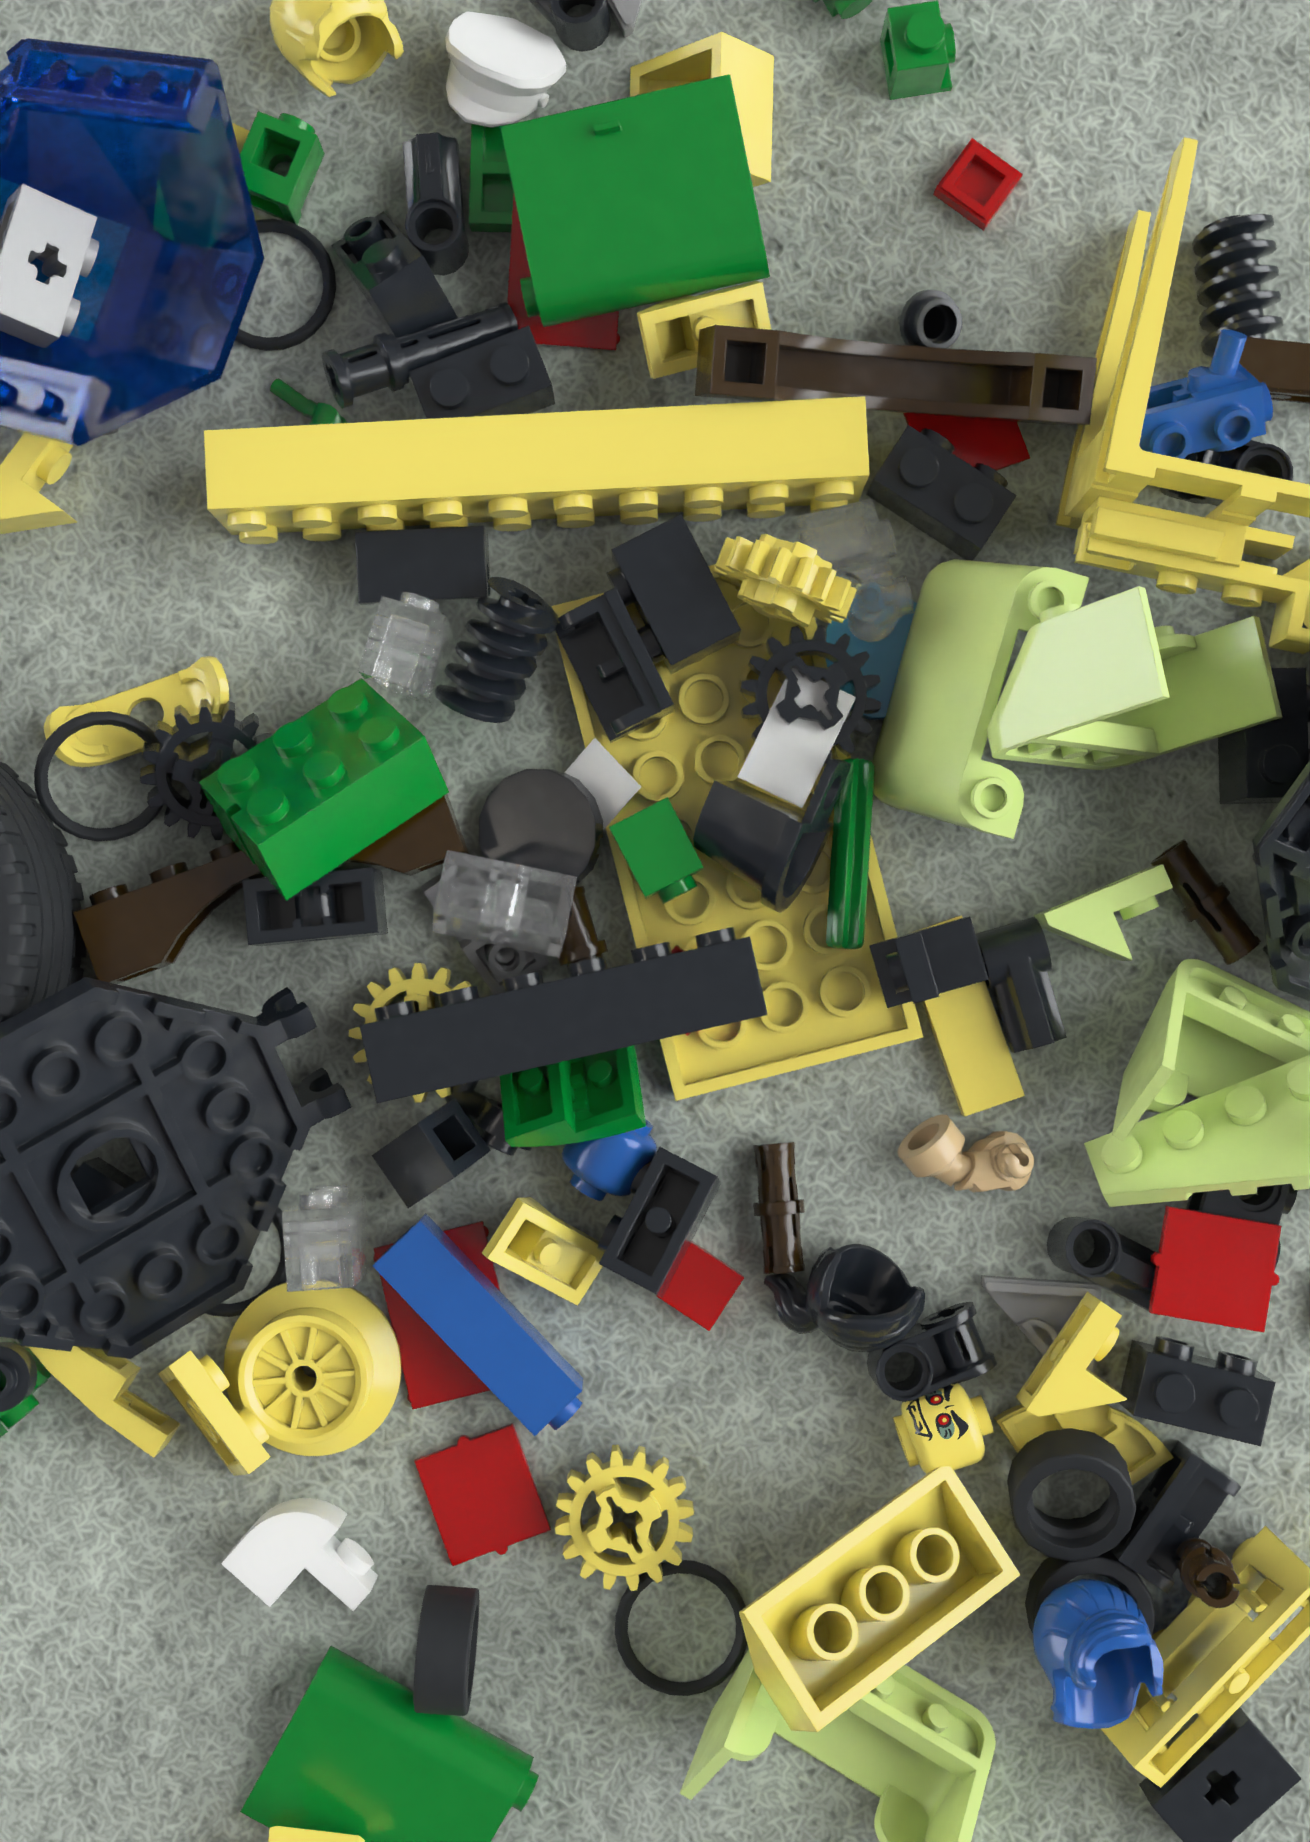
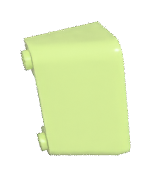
M953 559L938 564L927 574L921 587L886 717L882 724L872 760L875 766L873 793L881 802L897 809L961 827L1014 839L1023 809L1024 791L1020 780L1011 770L1001 765L981 760L988 738L987 728L998 703L1018 630L1028 632L1032 626L1040 623L1039 614L1049 608L1065 604H1079L1081 607L1089 577L1058 568Z

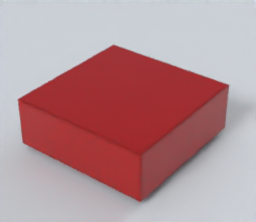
M972 138L936 186L933 195L984 231L1018 185L1023 174Z
M691 1241L663 1298L658 1295L656 1296L710 1331L740 1286L744 1275Z

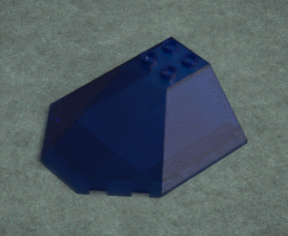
M27 38L25 40L21 39L6 52L11 63L0 71V221L7 199L24 184L97 217L91 238L99 241V250L87 277L79 275L73 298L80 300L81 305L76 323L68 337L60 335L59 339L43 348L0 331V427L81 446L221 379L262 267L264 254L224 87L216 62L206 58ZM35 258L30 263L37 268L35 280L43 283L50 277L42 273L44 261Z

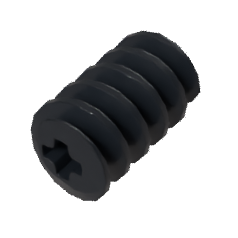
M1246 214L1218 219L1205 226L1192 242L1195 255L1202 258L1197 262L1194 269L1197 280L1204 283L1197 291V300L1200 305L1207 308L1201 313L1199 324L1202 330L1210 333L1201 342L1203 353L1213 358L1220 332L1223 329L1234 330L1245 334L1247 337L1266 339L1265 334L1284 326L1282 317L1264 315L1263 309L1281 301L1279 291L1261 290L1262 283L1272 280L1279 275L1277 266L1259 264L1260 258L1270 255L1277 250L1275 241L1257 239L1256 236L1257 233L1270 229L1274 225L1272 215Z
M491 577L487 580L488 585L501 596L499 600L488 597H480L476 603L478 609L490 619L488 622L477 619H470L465 626L467 631L478 639L479 642L478 644L466 641L457 643L455 647L456 653L467 661L468 665L449 663L444 671L446 676L457 684V687L440 684L435 689V696L445 706L464 716L483 722L502 723L509 721L515 712L514 700L520 699L526 690L524 679L530 678L537 668L535 656L542 655L548 646L545 634L552 633L557 628L559 620L553 608L528 587L511 579Z

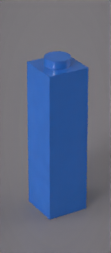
M426 1213L374 1263L373 1267L534 1436L547 1424L554 1430H557L580 1408L582 1402L576 1397L582 1392L583 1378Z

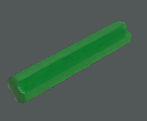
M847 758L843 760L851 764L850 771L834 806L826 943L829 947L837 949H859L864 944L875 766L872 761L866 759Z

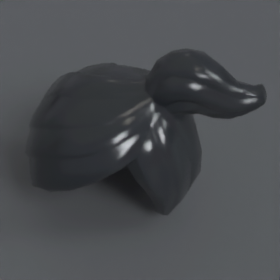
M850 1244L838 1249L829 1247L823 1250L812 1267L807 1283V1291L790 1274H770L764 1279V1285L768 1286L774 1293L775 1307L780 1321L788 1329L798 1334L812 1333L819 1328L836 1345L853 1352H872L884 1349L903 1339L916 1324L925 1305V1292L923 1288L911 1287L903 1271L891 1258L873 1247L862 1244Z

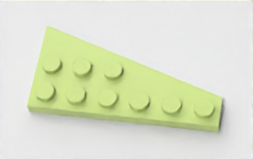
M1310 1055L1139 1121L1124 1141L1112 1136L1111 1132L1084 1143L1101 1192L1109 1207L1188 1200L1192 1193L1228 1189L1232 1196L1257 1194V1187L1292 1184L1294 1190L1310 1189Z

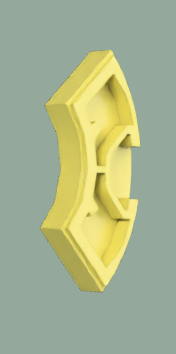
M1020 1404L994 1417L1017 1454L1027 1442L1048 1431L1073 1428L1094 1432L1112 1443L1127 1463L1132 1485L1174 1458L1164 1444L1148 1428L1130 1415L1107 1404L1036 1417Z

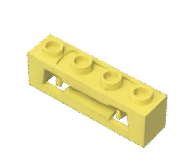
M1266 1526L1255 1537L1242 1542L1232 1556L1231 1562L1240 1581V1584H1233L1240 1591L1233 1604L1225 1608H1214L1208 1606L1200 1598L1192 1594L1187 1607L1166 1629L1159 1630L1152 1635V1639L1156 1642L1163 1659V1694L1152 1697L1146 1684L1141 1683L1136 1706L1129 1718L1113 1727L1101 1728L1133 1768L1160 1788L1310 1635V1568ZM1299 1606L1303 1608L1274 1640L1269 1637ZM1251 1610L1259 1614L1253 1622L1252 1618L1248 1615ZM1172 1692L1177 1700L1167 1699V1696ZM1197 1713L1199 1717L1169 1747L1167 1742Z

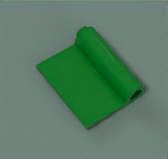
M731 74L500 127L531 274L530 277L520 279L523 300L528 317L540 315L543 327L770 277Z
M330 1646L240 1812L268 1828L283 1826L359 1835L365 1842H491L511 1807L520 1812L523 1810L535 1788L539 1775L530 1770L534 1758L530 1754L461 1716L416 1713L414 1711L413 1690L339 1649Z

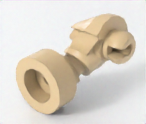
M944 1114L931 1117L916 1126L903 1139L897 1151L899 1158L915 1177H935L949 1186L954 1185L955 1191L967 1189L972 1192H984L994 1189L1015 1191L1027 1183L1034 1167V1156L1026 1141L1017 1133L1008 1131L992 1132L986 1138L977 1140L968 1151L962 1152L965 1137L949 1116Z

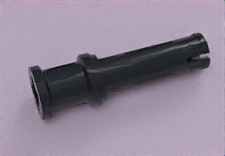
M503 302L484 311L456 318L410 335L407 334L396 338L392 333L386 334L384 332L377 334L373 338V343L338 354L334 349L322 353L323 367L332 394L338 405L343 409L352 406L354 398L386 387L392 392L401 390L405 384L409 383V371L518 330V324L509 304Z

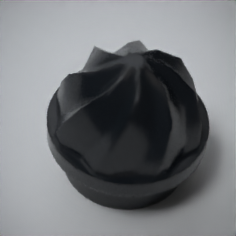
M938 290L920 291L906 302L901 315L898 317L901 337L904 343L909 346L949 348L956 342L961 333V312L952 298L946 293Z

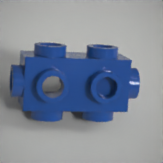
M1221 330L1210 367H1195L1189 370L1188 377L1150 387L1139 443L1143 451L1184 459L1188 454L1204 450L1216 452L1229 451L1245 445L1253 437L1266 434L1265 422L1271 421L1273 417L1272 399L1267 385L1264 382H1259L1239 363L1247 339L1245 334L1234 330Z

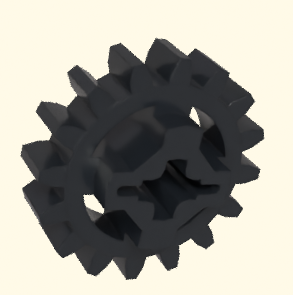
M822 625L817 627L812 640H804L803 633L798 626L791 627L789 645L783 646L773 636L769 638L766 642V648L770 659L767 661L761 657L752 656L748 664L752 671L759 675L758 680H744L740 688V692L755 698V702L746 705L741 710L742 718H758L760 721V725L751 736L754 742L770 711L767 702V687L770 678L776 672L782 685L785 679L787 680L785 698L775 706L779 717L787 725H790L797 719L815 721L819 723L824 731L834 727L842 719L843 714L837 708L839 690H843L845 686L849 683L851 684L852 693L856 699L847 722L844 721L832 748L837 747L847 757L855 751L854 743L850 738L851 733L867 738L873 730L871 725L862 718L863 714L878 713L881 709V702L867 697V691L878 686L881 682L879 675L870 674L863 676L860 670L870 657L867 651L851 657L846 652L850 636L844 634L835 644L826 642V628ZM800 656H820L832 661L833 664L828 668L808 666ZM792 668H796L802 677L806 676L812 683L822 680L828 684L829 689L823 695V699L827 704L826 710L832 716L831 720L827 719L821 710L817 711L811 704L806 705L802 709L796 704L794 699L800 694L801 690L797 683L798 678L792 671ZM831 750L823 764V767L827 765L830 759H832Z
M201 699L198 715L190 716L188 711L179 705L175 707V726L171 727L159 720L155 723L154 735L160 744L144 742L142 758L153 764L140 769V783L157 785L148 792L147 803L150 808L159 807L164 804L167 805L164 813L165 825L170 827L182 818L188 821V837L195 838L201 826H210L214 839L222 840L223 826L199 784L203 780L201 770H206L210 761H214L218 750H220L221 766L228 760L238 757L233 749L235 739L247 750H250L273 734L271 732L256 736L255 733L259 726L258 716L252 713L241 722L235 719V703L228 701L222 713L216 714L212 713L208 699ZM208 732V735L192 743L184 742L185 739L193 735ZM168 773L172 774L173 780L184 783L190 793L188 800L175 790Z

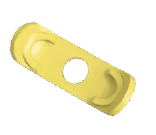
M201 657L190 667L178 671V673L83 705L58 707L46 717L44 723L45 738L47 740L59 726L74 717L91 712L107 711L130 716L132 709L138 703L146 700H153L161 704L164 711L162 722L167 723L171 727L176 725L174 717L175 707L181 705L188 711L190 716L198 715L201 699H208L212 713L221 714L224 706L229 701L228 679L222 664L216 657ZM94 725L81 729L69 736L57 748L55 755L70 766H99L142 752L145 741L136 733L123 727Z

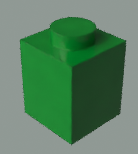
M668 797L609 827L645 899L658 893L664 904L697 887L692 875L702 871L704 867Z

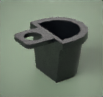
M832 758L829 760L806 811L738 781L714 780L695 828L694 847L761 892V903L781 913L799 895L824 848L833 827V822L828 821L848 776L851 764L841 759Z

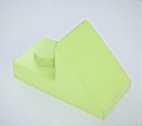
M1156 865L1035 914L1034 917L1037 918L1042 929L1117 960L1132 961L1131 953L1114 912L1119 911L1122 919L1127 920L1159 907L1155 895L1172 889L1173 886L1164 865Z

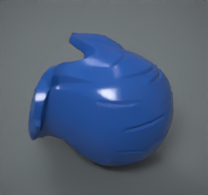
M1081 1579L1054 1589L1044 1599L1034 1622L1033 1646L1035 1655L1053 1688V1702L1050 1707L1054 1713L1053 1721L1076 1728H1110L1129 1718L1136 1706L1141 1683L1146 1684L1152 1697L1163 1694V1659L1156 1642L1151 1638L1149 1627L1141 1609L1138 1608L1137 1603L1128 1593L1107 1582Z

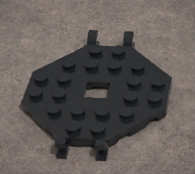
M84 977L0 1023V1337L17 1339L21 1346L70 1352L73 1346L102 1349L107 1356L131 1359L245 1288L253 1268L249 1261L250 1255L260 1231L268 1232L287 1186L282 1181V1177L293 1151H301L312 1126L324 1119L335 1117L352 1107L344 1088L339 1083L333 1085L327 1071L322 1067L304 1078L298 1086V1094H295L275 1047L289 1039L297 1038L317 1028V1025L309 1007L304 1002L297 1004L293 992L288 987L271 996L263 1004L262 1013L254 1017ZM128 1138L146 1177L88 1210L70 1176L71 1170L79 1158L112 1139Z

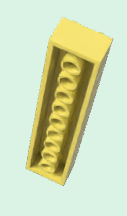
M865 396L204 430L207 510L231 535H239L240 542L245 544L275 543L278 541V533L303 532V538L310 541H331L341 538L342 529L366 528V531L405 530L404 526L430 525V528L468 527V523L493 522V528L498 531H522L532 527L531 520L556 518L558 527L583 528L594 525L595 516L620 515V522L622 524L644 525L657 522L658 513L683 512L684 520L704 522L720 519L722 517L721 510L747 509L748 517L761 519L782 516L785 514V507L810 505L811 514L835 515L847 512L848 503L859 502L870 476Z

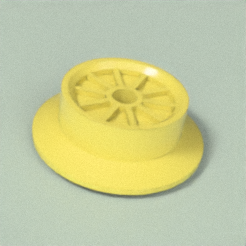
M303 1278L279 1284L261 1294L237 1319L225 1349L224 1375L230 1384L226 1389L234 1409L241 1411L247 1407L269 1436V1439L266 1441L267 1444L296 1455L324 1456L335 1454L364 1441L375 1432L389 1414L395 1403L401 1382L402 1361L400 1347L396 1334L384 1313L360 1291L343 1283L328 1279ZM302 1366L312 1368L316 1373V1378L307 1376Z

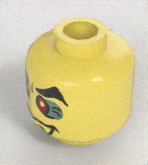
M959 1383L950 1384L916 1400L902 1402V1414L893 1417L909 1467L920 1465L926 1474L941 1466H951L953 1470H957L978 1463L982 1460L985 1452L982 1436L994 1433L981 1395L969 1399L965 1389Z

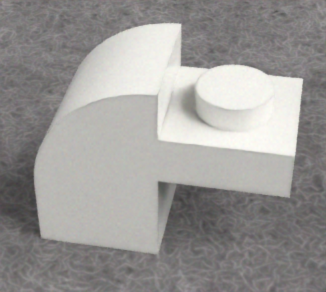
M313 1498L292 1499L269 1509L255 1522L221 1563L269 1607L272 1606L304 1568L352 1611L371 1592L378 1577L371 1569L374 1562L364 1548L349 1538H345L341 1543L334 1536L346 1518L347 1513L334 1504Z

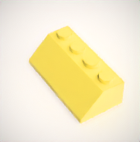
M941 1466L926 1474L739 1612L755 1673L791 1731L818 1732L1020 1576V1573L952 1467Z

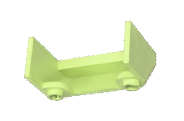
M1140 586L1080 607L1079 604H1065L1049 608L1039 614L1040 623L1028 630L988 725L987 735L991 754L995 759L1104 770L1138 763L1282 718L1260 618L1251 616L1196 636L1175 634L1173 626L1154 627L1146 590Z
M1198 959L1183 960L1167 981L1123 1073L1112 1136L1124 1141L1146 1110L1159 1113L1180 1106L1187 1094L1200 1098L1310 1055V1011L1210 963Z
M748 1649L710 1713L680 1790L681 1795L692 1800L731 1758L739 1761H750L760 1756L769 1746L775 1733L880 1797L874 1818L875 1832L879 1842H971L995 1751V1734L990 1722L981 1711L907 1665L902 1666L820 1731H791L756 1675Z

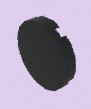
M524 769L505 777L487 796L479 816V845L487 866L502 884L522 894L552 895L577 886L594 869L599 857L597 851L600 846V838H603V819L595 797L579 779L554 769Z

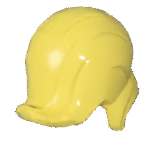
M384 0L271 1L270 26L275 44L283 56L300 72L308 83L327 97L336 95V92L331 87L333 82L344 84L356 83L370 77L380 67L388 53L395 59H398L404 52L396 26L388 19L387 6Z

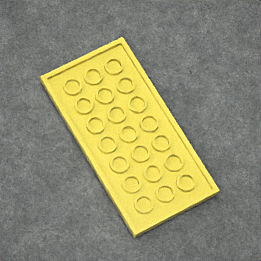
M715 564L708 567L741 629L739 640L673 674H670L663 660L654 664L674 703V712L610 743L557 636L585 748L596 738L641 786L638 792L606 827L636 949L670 942L671 951L676 945L684 951L697 949L696 935L734 927L736 939L749 936L751 939L768 1015L694 1031L688 1036L681 1034L660 1039L675 1101L923 1038L917 1010L913 1001L887 1008L869 945L897 937L872 837L870 838L864 944L859 949H837L829 947L826 943L833 827L816 865L799 895L781 913L761 903V892L694 847L695 828L714 780L738 781L806 811L826 767H822L803 808L738 778L754 744L751 736L760 725L758 718L745 719L741 715L743 707L755 702L753 696L740 692L741 683L744 680H758L759 675L754 673L748 666L752 656L761 657L767 661L770 659L766 642L772 636L780 641L783 646L789 645L791 627L798 626L803 633L804 640H812L817 624L815 617L812 618L808 627H802L793 622L779 618L772 619L754 611L753 606L748 602L737 598L739 591L735 589L736 585L720 580L721 575L713 572ZM604 593L551 607L559 618ZM632 603L626 606L636 629L645 626L635 604ZM814 655L800 656L808 666L828 668L826 659ZM776 672L770 678L767 687L769 710L782 687ZM837 747L831 749L833 759L843 760L851 758L850 755L847 757L840 752ZM668 797L704 868L702 871L692 875L697 887L663 904L658 893L645 899L609 827ZM834 808L831 812L828 821L833 822Z

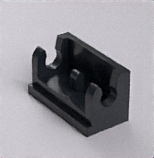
M484 526L355 532L358 601L360 605L479 599L480 597L491 595V587L487 583V580L490 578L488 533Z
M616 587L558 618L560 623L555 632L610 743L674 712V703Z
M1180 1441L1175 1444L1170 1452L1174 1458L1160 1466L1135 1502L1136 1512L1130 1531L1115 1548L1110 1550L1121 1563L1167 1594L1175 1584L1172 1581L1174 1579L1172 1575L1177 1570L1175 1560L1181 1561V1558L1176 1555L1179 1545L1189 1538H1199L1228 1494L1235 1497L1241 1488L1238 1482Z

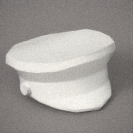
M466 11L453 20L445 37L448 58L451 60L446 82L448 103L467 123L486 127L508 125L527 117L539 107L545 108L549 100L547 90L566 72V62L554 40L514 18Z

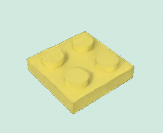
M190 1350L158 1373L159 1377L233 1476L250 1474L270 1458L262 1446L269 1439L264 1427L247 1407L241 1411L234 1409L222 1393L230 1384L217 1364L207 1354L201 1359H197Z

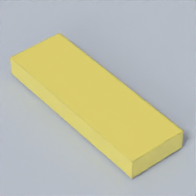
M961 915V916H957V917H954V918L945 920V921H943V922H940V923H937V924H934V925H931V926H928V927H925V928H922V929H919V930H923V929H926V928H930V927H933V926H937V925H940V924H944V923H947V922H951V921H954V920H958V919H961V918H963V917H962V915ZM985 981L939 994V997L922 1001L962 1116L965 1117L1025 1096Z

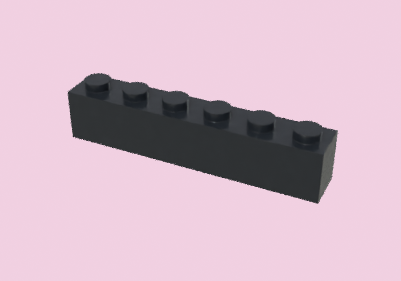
M734 927L696 935L697 949L672 954L670 942L631 950L633 963L608 969L604 956L568 964L569 978L544 983L541 971L503 979L504 993L480 998L477 986L438 994L441 1007L416 1012L413 1000L375 1008L377 1021L359 1026L376 1103L768 1015L750 936L736 939Z

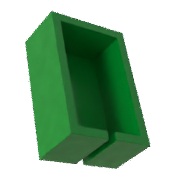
M362 678L348 687L337 690L328 700L295 721L281 726L273 735L239 757L228 760L219 770L199 782L228 837L253 864L256 863L259 871L285 900H288L449 793L426 737Z

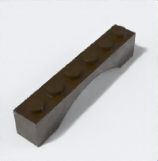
M713 325L699 329L695 396L763 402L865 396L866 410L1060 426L1090 425L1097 358L1031 352L896 345L828 338L780 330Z
M446 794L346 861L382 866L412 876L469 854L448 794ZM231 842L211 850L209 854L212 862L190 870H188L186 862L172 864L150 873L149 876L152 882L150 885L129 892L126 884H121L90 895L89 899L92 906L74 912L97 979L120 984L174 964L190 936L213 910L243 888L242 880L265 878V876L259 871L256 863L253 864L238 846Z

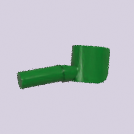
M278 378L271 384L270 391L302 415L311 418L309 425L347 423L345 418L333 406L322 402L316 403L311 399H307Z

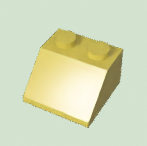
M719 32L631 67L630 97L731 74L752 185L756 187L771 182L773 55L724 32Z

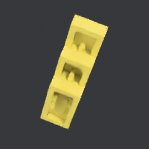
M73 1346L71 1352L29 1347L45 1368L99 1419L153 1458L168 1445L181 1423L127 1390L141 1368L126 1358L107 1356L102 1349Z

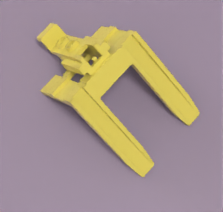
M1184 137L1171 159L1140 282L1139 277L1151 212L1138 210L1127 229L1095 354L1097 361L1090 425H1077L1066 469L1056 525L1078 530L1073 553L1076 554L1074 563L1157 579L1156 587L1158 589L1176 594H1195L1197 588L1222 592L1221 601L1235 606L1260 607L1262 601L1277 603L1269 647L1305 654L1310 651V629L1302 628L1310 591V581L1277 575L1278 569L1275 567L1241 560L1243 554L1276 560L1293 549L1295 536L1248 526L1266 509L1310 518V484L1146 452L1139 446L1198 140ZM1147 485L1224 500L1205 517L1132 503Z

